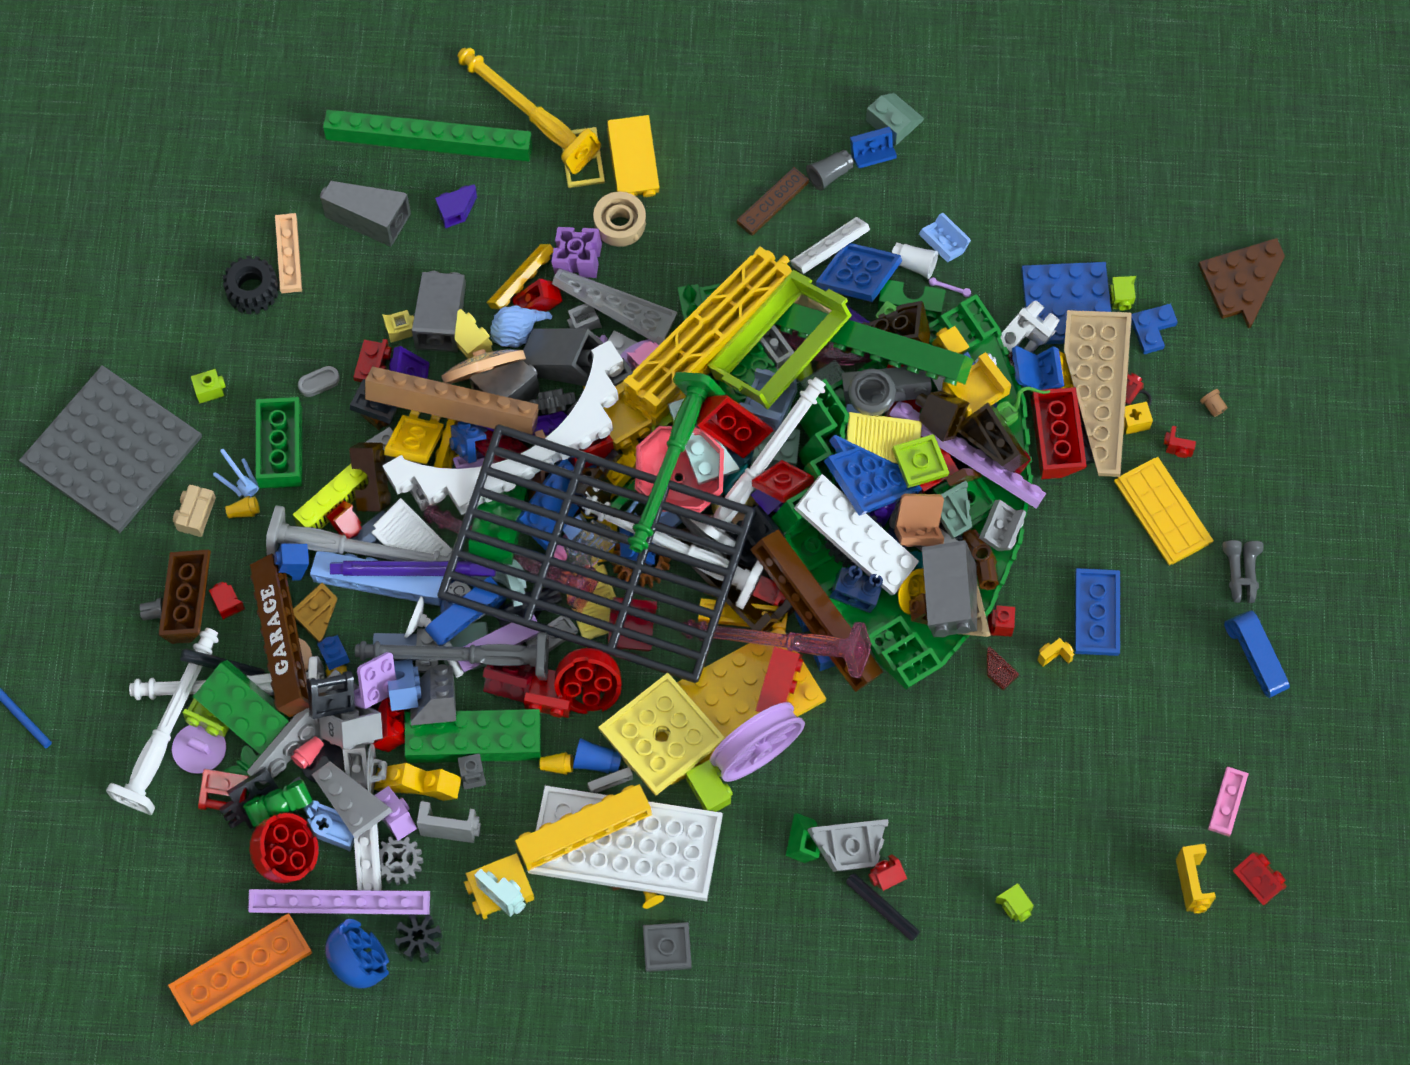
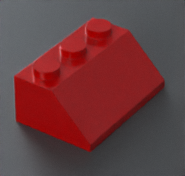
M727 395L707 397L705 402L702 403L696 423L699 428L743 459L774 431L771 426Z

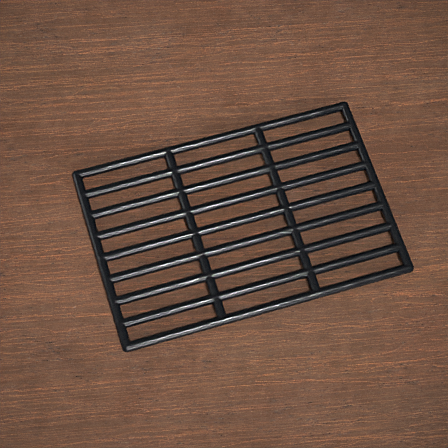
M501 424L496 425L437 593L438 598L535 631L546 632L548 635L587 648L601 650L611 656L665 674L669 673L671 676L689 682L697 683L700 679L755 514V509L670 480L651 527L654 532L653 536L647 537L646 540L649 545L648 549L642 550L638 554L636 561L561 537L564 524L629 545L628 538L631 536L567 516L571 504L573 503L634 524H639L641 516L575 495L578 483L643 504L647 503L649 496L583 475L582 471L585 463L588 462L652 484L655 483L657 476ZM503 434L576 458L577 462L574 470L571 471L498 447L501 436ZM497 455L570 479L567 491L565 492L492 468L494 456ZM488 476L561 499L563 502L558 513L484 488ZM669 490L743 513L745 516L742 525L738 526L665 502ZM482 496L554 520L556 523L553 532L549 533L476 509L480 497ZM662 510L737 534L735 546L732 547L659 523ZM473 517L548 541L546 552L542 554L470 530ZM655 531L731 555L728 567L725 568L652 544ZM469 538L541 562L538 575L463 551L465 540ZM560 545L633 569L630 580L627 582L554 558L556 547ZM648 552L724 576L721 588L719 589L646 565L645 561ZM462 559L534 583L531 596L456 572L458 560ZM553 566L626 590L623 601L620 603L548 579L546 577L549 568ZM641 573L715 596L717 600L714 609L712 610L639 586L637 584ZM451 580L527 604L524 616L512 614L449 593L448 589ZM547 587L619 611L616 622L613 624L541 600L539 597L542 588ZM634 593L710 618L707 630L705 631L630 606ZM536 607L612 632L608 645L532 620ZM627 614L703 639L700 651L698 652L623 627ZM620 635L696 660L693 672L691 673L616 648Z

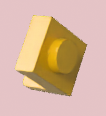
M1059 638L1052 644H1045L1039 650L1040 654L1037 661L1044 667L1058 655H1061L1069 664L1074 657V651L1069 643L1063 642Z

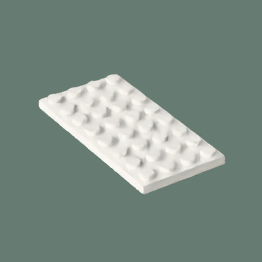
M545 786L536 831L543 824L557 822L565 814L577 813L585 805L599 803L608 795ZM649 802L652 811L651 816L529 870L528 873L707 901L723 813Z

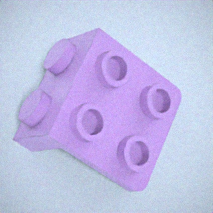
M386 652L358 667L359 688L354 690L355 706L366 709L389 697L388 681L396 680L392 653Z

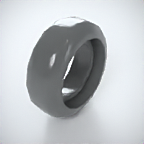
M874 368L865 369L857 373L850 381L848 389L849 401L854 409L861 414L868 416L881 415L888 411L895 401V383L890 375L882 370ZM871 381L878 382L885 390L884 397L877 403L864 401L859 394L863 384Z

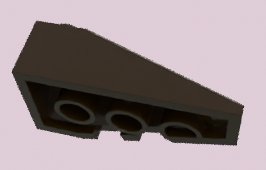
M922 301L902 304L896 307L894 312L887 315L885 313L878 315L879 319L870 323H861L929 344L930 328ZM846 348V351H840L842 353H851L852 349Z

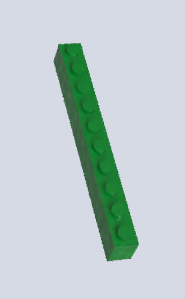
M335 110L326 111L323 126L326 140L526 162H530L532 150V134L530 131Z
M793 303L775 324L780 326V331L792 335L794 331L798 333V337L807 339L828 313ZM847 320L829 341V343L834 344L833 347L846 351V348L852 349L851 353L864 357V354L870 355L869 359L880 363L884 359L889 361L888 365L900 368L901 365L907 366L906 370L915 374L923 371L926 372V377L935 380L938 377L945 378V383L954 386L957 385V382L966 384L974 361L966 355L851 320Z

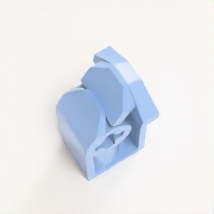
M315 800L304 807L308 817L307 822L314 836L322 841L351 851L354 844V836L335 809L322 805ZM323 822H325L327 824V828L319 830V825H322Z

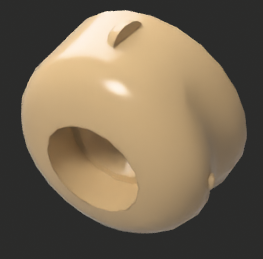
M613 192L602 197L594 208V228L599 229L601 240L606 244L615 247H625L635 243L642 236L646 226V213L643 203L636 196L627 192ZM616 217H624L629 220L623 226H616L611 223V220Z

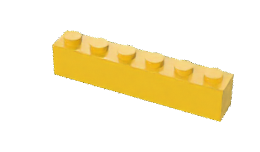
M640 784L636 786L630 785L619 794L605 796L599 803L585 805L577 813L565 814L557 822L543 824L537 831L523 833L518 837L519 839L515 840L516 846L529 871L651 816V806Z

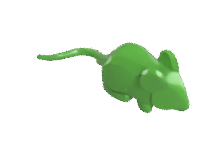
M1024 387L1018 391L1013 406L1008 401H1005L996 408L1007 425L1010 426L1018 419L1017 410L1020 405L1021 394L1024 391L1030 390L1041 394H1047L1051 391Z

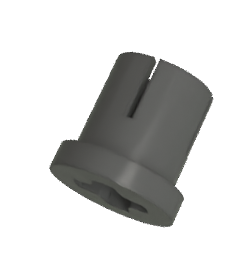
M162 597L157 598L156 601L140 604V611H142L140 615L143 621L156 618L161 620Z

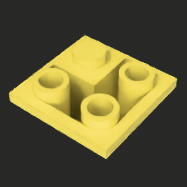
M460 309L457 311L455 330L457 347L468 359L474 357L473 352L485 349L486 353L492 352L491 346L493 344L489 339L490 336L483 327L479 329L475 324L476 320L469 312L465 314Z

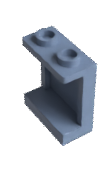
M756 368L754 372L755 380L751 387L760 391L775 373L767 369ZM795 379L769 409L764 408L763 405L749 397L746 398L744 403L740 402V405L776 431L786 418L795 398L797 380Z

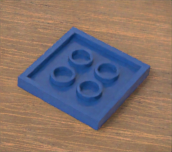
M849 243L839 250L817 279L816 285L823 290L830 289L839 294L873 302L902 262L901 255Z

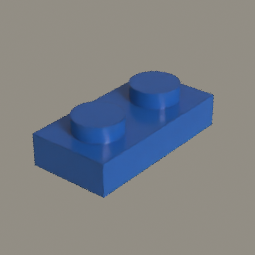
M338 635L327 637L317 643L329 671L350 662Z

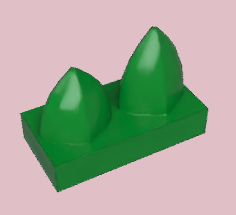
M698 284L677 287L683 321L702 304Z

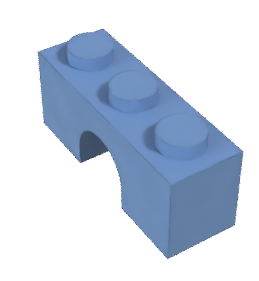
M412 659L394 661L396 680L388 681L391 711L417 708L418 699L422 698L418 666L413 667Z

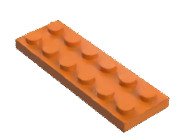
M288 913L168 986L192 1026L312 954V951Z

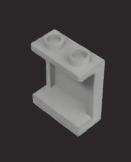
M421 801L417 825L421 836L474 843L475 836H479L481 823H479V816H476L475 809H470L469 818L467 821L435 817L433 816L430 802Z

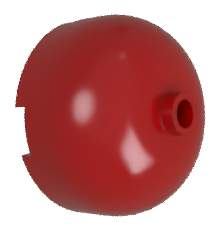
M594 648L574 650L567 654L557 666L554 680L555 691L558 699L569 701L566 695L573 697L572 704L570 703V710L574 712L588 714V711L601 709L605 711L618 700L621 693V672L619 666L609 654ZM581 687H583L582 700L584 704L574 698L581 693ZM600 691H605L604 697L600 700Z
M281 813L265 819L254 830L249 846L250 857L255 869L264 878L276 883H290L300 880L315 867L319 851L317 837H313L311 830L306 825L308 822L302 817L292 813Z

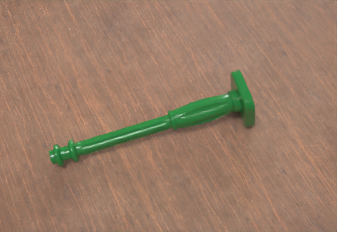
M676 372L673 377V382L686 396L675 417L669 440L666 444L668 447L639 524L633 525L632 529L635 534L628 538L629 548L634 552L641 553L642 550L648 549L647 537L653 536L652 524L680 452L685 451V446L694 431L702 403L709 396L725 395V392L708 375Z

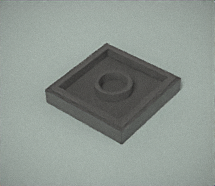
M689 922L643 925L646 972L692 969Z

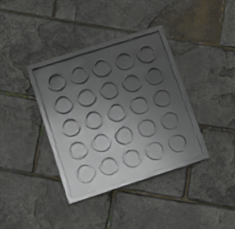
M102 365L19 461L37 476L115 531L121 533L199 442L202 434Z

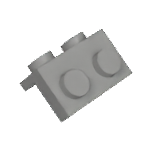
M995 500L979 539L997 551L1010 550L1015 545L1017 534L1024 524L1026 511H1016L1003 501Z

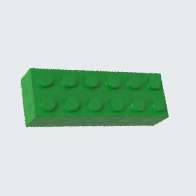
M540 709L456 711V721L411 725V712H405V758L407 763L458 762L460 757L480 754L481 761L540 760L541 758Z

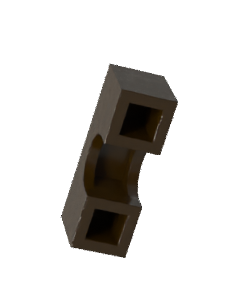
M359 442L350 447L352 469L364 471L369 480L368 484H364L355 490L357 511H382L390 506L391 495L388 491V478L383 469L386 458L383 443Z

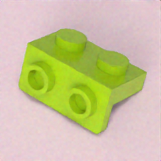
M195 698L188 710L184 709L182 712L186 723L193 727H198L199 725L214 737L218 735L225 737L229 730V727Z

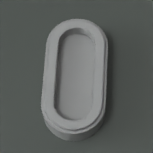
M325 366L304 375L298 381L299 391L303 396L312 397L329 390L339 383V373L336 368Z

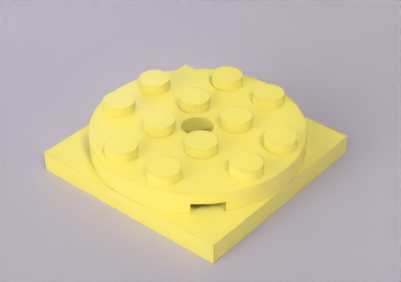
M666 673L598 727L599 731L622 756L627 766L642 779L655 796L679 777L684 776L689 770L693 769L700 760L717 748L725 739L669 673ZM657 733H667V741L660 742L656 740Z

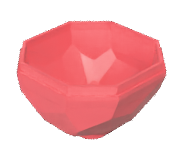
M658 426L636 446V469L658 475L668 449L666 444L669 440L672 426ZM695 427L694 435H701L719 453L718 478L698 485L687 454L684 451L680 452L670 480L719 496L723 493L724 449L711 435L701 428ZM680 475L683 479L676 481L675 476ZM635 478V490L638 493L650 496L654 484ZM669 490L665 501L699 513L711 504L710 502L673 490Z

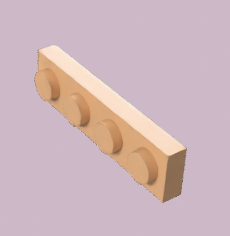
M296 213L275 215L281 294L301 292L302 281Z

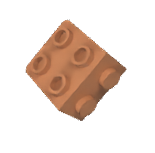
M903 494L901 496L894 529L900 545L912 547L914 545L932 546L943 544L944 537L939 529L944 503L942 495Z

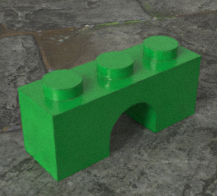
M888 280L881 289L878 311L886 301L897 307L902 304L922 301L929 322L937 320L942 314L946 292L944 289L925 286L923 295L918 299H909L904 295V282Z

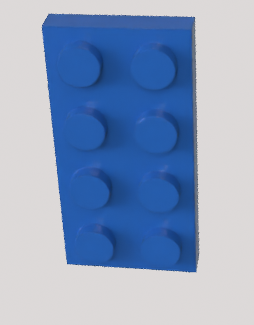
M561 459L556 463V466L571 471L574 470V466L567 459ZM549 473L542 484L566 492L570 479ZM536 492L529 501L531 504L558 513L563 502L561 499ZM572 503L567 516L573 517L579 507ZM524 510L516 519V522L549 533L553 532L556 523L554 520ZM531 536L545 550L547 549L548 541Z
M1076 568L1075 654L1119 656L1120 570Z

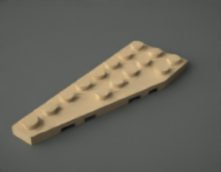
M1067 310L1064 352L1073 385L1076 387L1077 399L1098 476L1120 477L1132 313Z

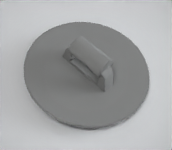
M373 743L370 744L367 759L368 791L374 794L375 782L386 779L388 765L387 762L376 759ZM376 765H378V767L381 769V771L378 772L377 776Z

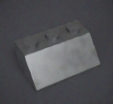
M443 664L430 667L419 679L422 698L418 699L417 708H411V725L456 721L452 665L447 666Z

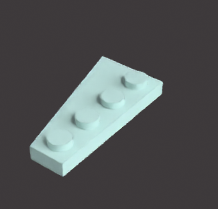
M684 399L668 404L673 421ZM692 433L685 446V452L697 483L700 485L718 478L719 453L701 435H694L695 433ZM713 438L724 449L723 476L738 472L740 468L722 443Z

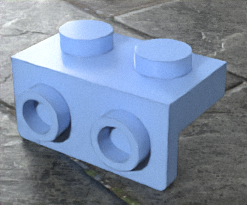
M944 213L939 214L934 223L922 228L919 233L947 262L962 255L971 241Z

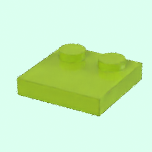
M934 434L898 444L892 448L907 488L949 475V470Z

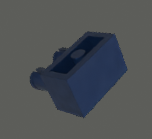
M851 566L850 568L842 567L836 575L829 598L871 613L877 604L883 578L880 575L876 577L877 574L865 576L862 574V569L859 567L856 569V566Z

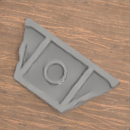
M888 819L812 827L808 829V833L833 872L875 867L879 861V851L884 842L882 836L889 822Z

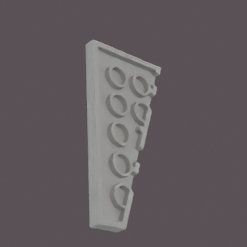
M560 268L552 282L556 287L651 341L656 342L658 345L666 339L677 315L676 311Z
M335 669L328 677L342 675V673ZM344 683L318 688V693L343 689ZM354 683V690H356L359 686ZM309 708L296 714L253 763L247 773L252 776L266 767L272 778H274L286 769V764L292 760L291 756L294 754V750L314 736L318 737L321 741L324 740L321 738L320 719H312L309 716ZM258 781V782L262 783L263 785H265V784L267 783V782H265V781Z

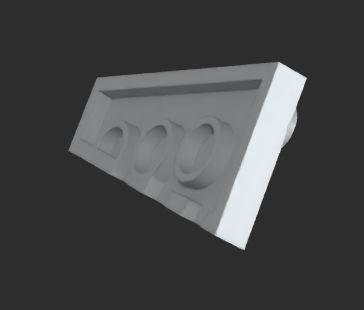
M328 762L312 774L355 838H358L393 812L389 806L332 762Z

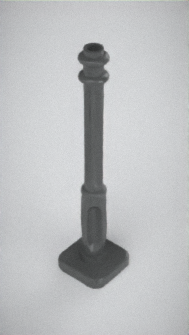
M546 632L537 633L536 645H531V647L510 644L471 645L470 647L380 645L379 641H376L374 644H366L365 641H361L360 644L355 646V657L360 658L361 661H365L366 658H376L389 652L393 654V659L469 661L471 664L479 663L494 666L530 664V667H535V674L539 680H547L549 636Z

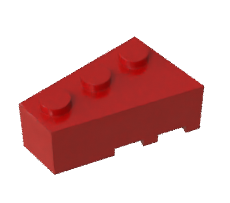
M774 646L755 711L762 712L774 705L788 702L790 693L794 694L796 689L797 672L800 673L804 660L801 659V654Z

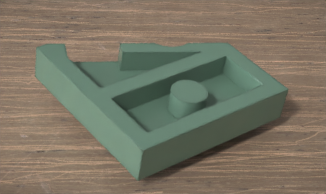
M967 481L941 494L944 498L940 521L951 539L972 528L971 516L969 515L970 501L967 496Z

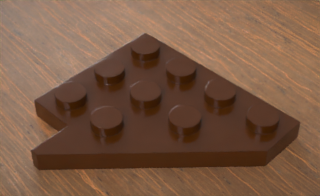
M1277 238L1199 262V269L1222 319L1242 313L1247 327H1252L1285 257Z

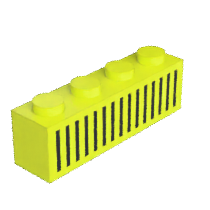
M351 464L347 466L293 514L296 525L299 527L322 529L329 523V520L326 518L327 514L341 502L351 503L356 499L355 490L369 483L367 474L360 469H352Z

